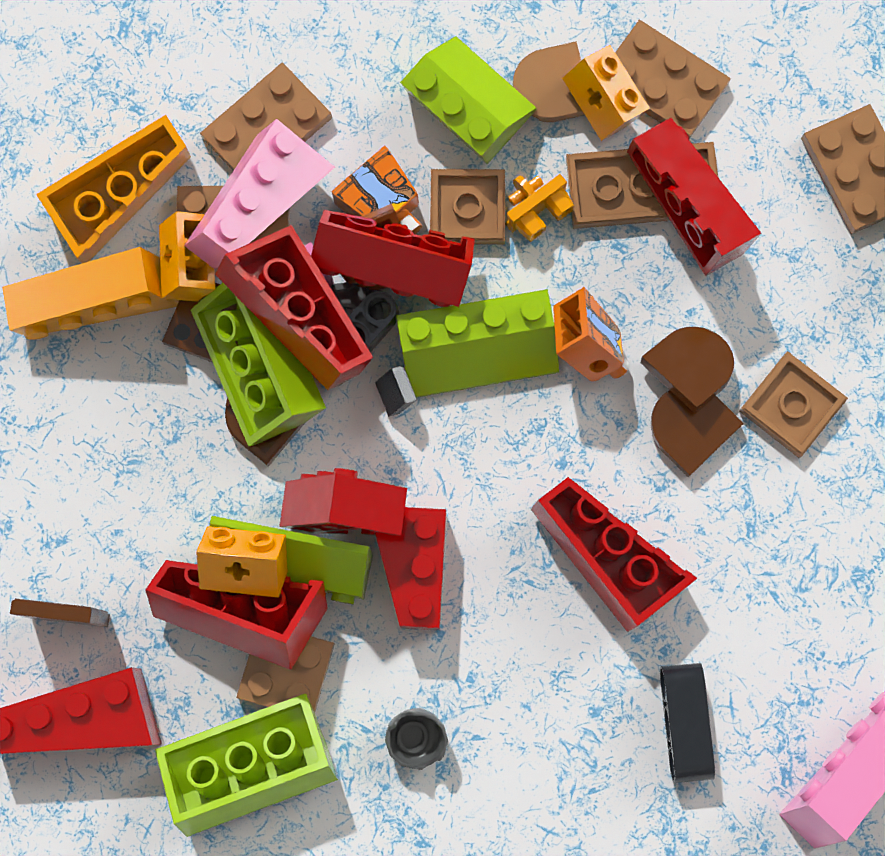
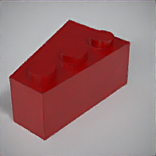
M335 468L334 472L317 471V475L301 474L300 479L286 481L279 527L323 534H348V530L361 529V534L374 535V532L401 536L408 488L357 478V471L343 468Z
M405 507L401 536L375 532L401 628L440 630L446 509Z

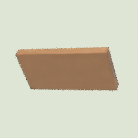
M714 142L692 143L718 176ZM628 149L566 154L569 197L574 204L571 212L573 229L670 221V219L628 155Z

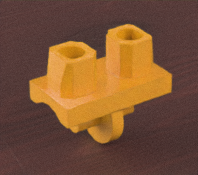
M559 174L545 185L539 176L534 177L529 182L521 175L513 180V184L517 191L508 196L509 202L515 207L506 213L508 221L505 225L512 233L518 230L527 240L532 242L546 230V225L537 215L545 208L551 212L557 221L570 214L574 204L565 191L567 181Z

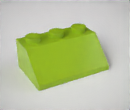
M457 36L426 53L400 82L416 101L486 164L496 156L537 110L530 101Z

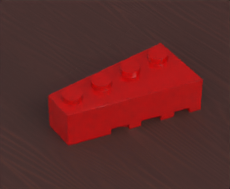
M672 117L633 138L627 150L628 155L705 276L742 256L762 234L690 142L684 128L678 126Z
M329 210L323 211L311 257L321 273L330 276L339 274L349 276L365 286H375L376 284L385 286L401 296L410 297L414 294L428 298L431 303L441 307H449L450 305L460 306L472 266L475 238L462 236L460 243L444 239L445 233L429 230L428 234L421 236L414 234L408 229L407 225L393 223L386 224L384 228L376 227L377 223L371 218Z
M292 225L224 255L215 275L327 390L360 375L373 359L366 344Z
M567 477L538 499L531 508V511L624 629L629 632L688 587L697 577L687 569L683 570L670 560L668 554L659 547L655 548L637 534L638 531L627 522L623 523L608 511L609 508Z
M165 560L145 589L153 617L290 670L328 609L324 581L309 580V584L291 582V577L286 576L279 598L205 590L199 588L197 564Z
M127 668L0 708V754L162 744L141 668Z

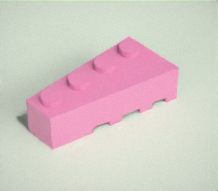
M274 120L257 134L184 246L212 268L217 269L225 254L249 244L332 171L335 166L279 120Z
M885 691L869 706L872 712L864 720L858 721L848 731L845 742L826 758L818 772L779 814L814 849L847 841L885 792Z

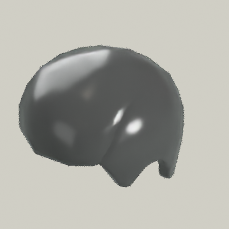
M412 708L401 712L389 722L385 742L389 755L400 766L423 770L434 762L442 760L448 744V738L444 724L434 713L422 708Z

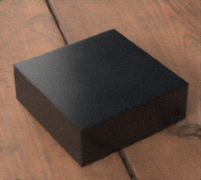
M403 366L391 368L375 382L388 417L400 414L417 401Z

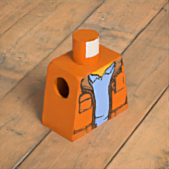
M383 146L331 191L335 205L346 214L361 217L392 203L400 224L407 225L408 229L414 234H417L422 228V224L411 214L419 205L418 194L386 146Z
M585 287L553 305L556 354L589 381H597L608 374L616 379L627 372L629 362L623 357L621 332L615 322Z

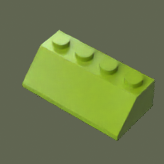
M223 282L215 288L216 290L208 294L191 309L248 447L300 426L326 409L312 374ZM237 303L236 310L221 312L222 309Z
M548 289L460 304L459 307H441L396 315L405 370L416 398L559 373L555 326Z
M211 516L210 527H227L238 530L285 534L288 569L286 576L291 577V582L309 584V580L324 581L325 592L332 593V601L354 605L355 598L364 600L373 559V553L369 546Z
M306 693L155 749L173 824L186 837L338 780L326 741Z

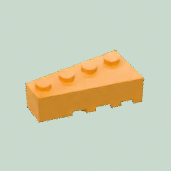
M164 115L36 195L76 258L82 263L89 262L191 158V155L168 117Z
M142 247L133 248L2 287L9 330L24 335L29 340L45 338L51 332L73 330L85 325L177 307L179 300L162 299L160 257Z

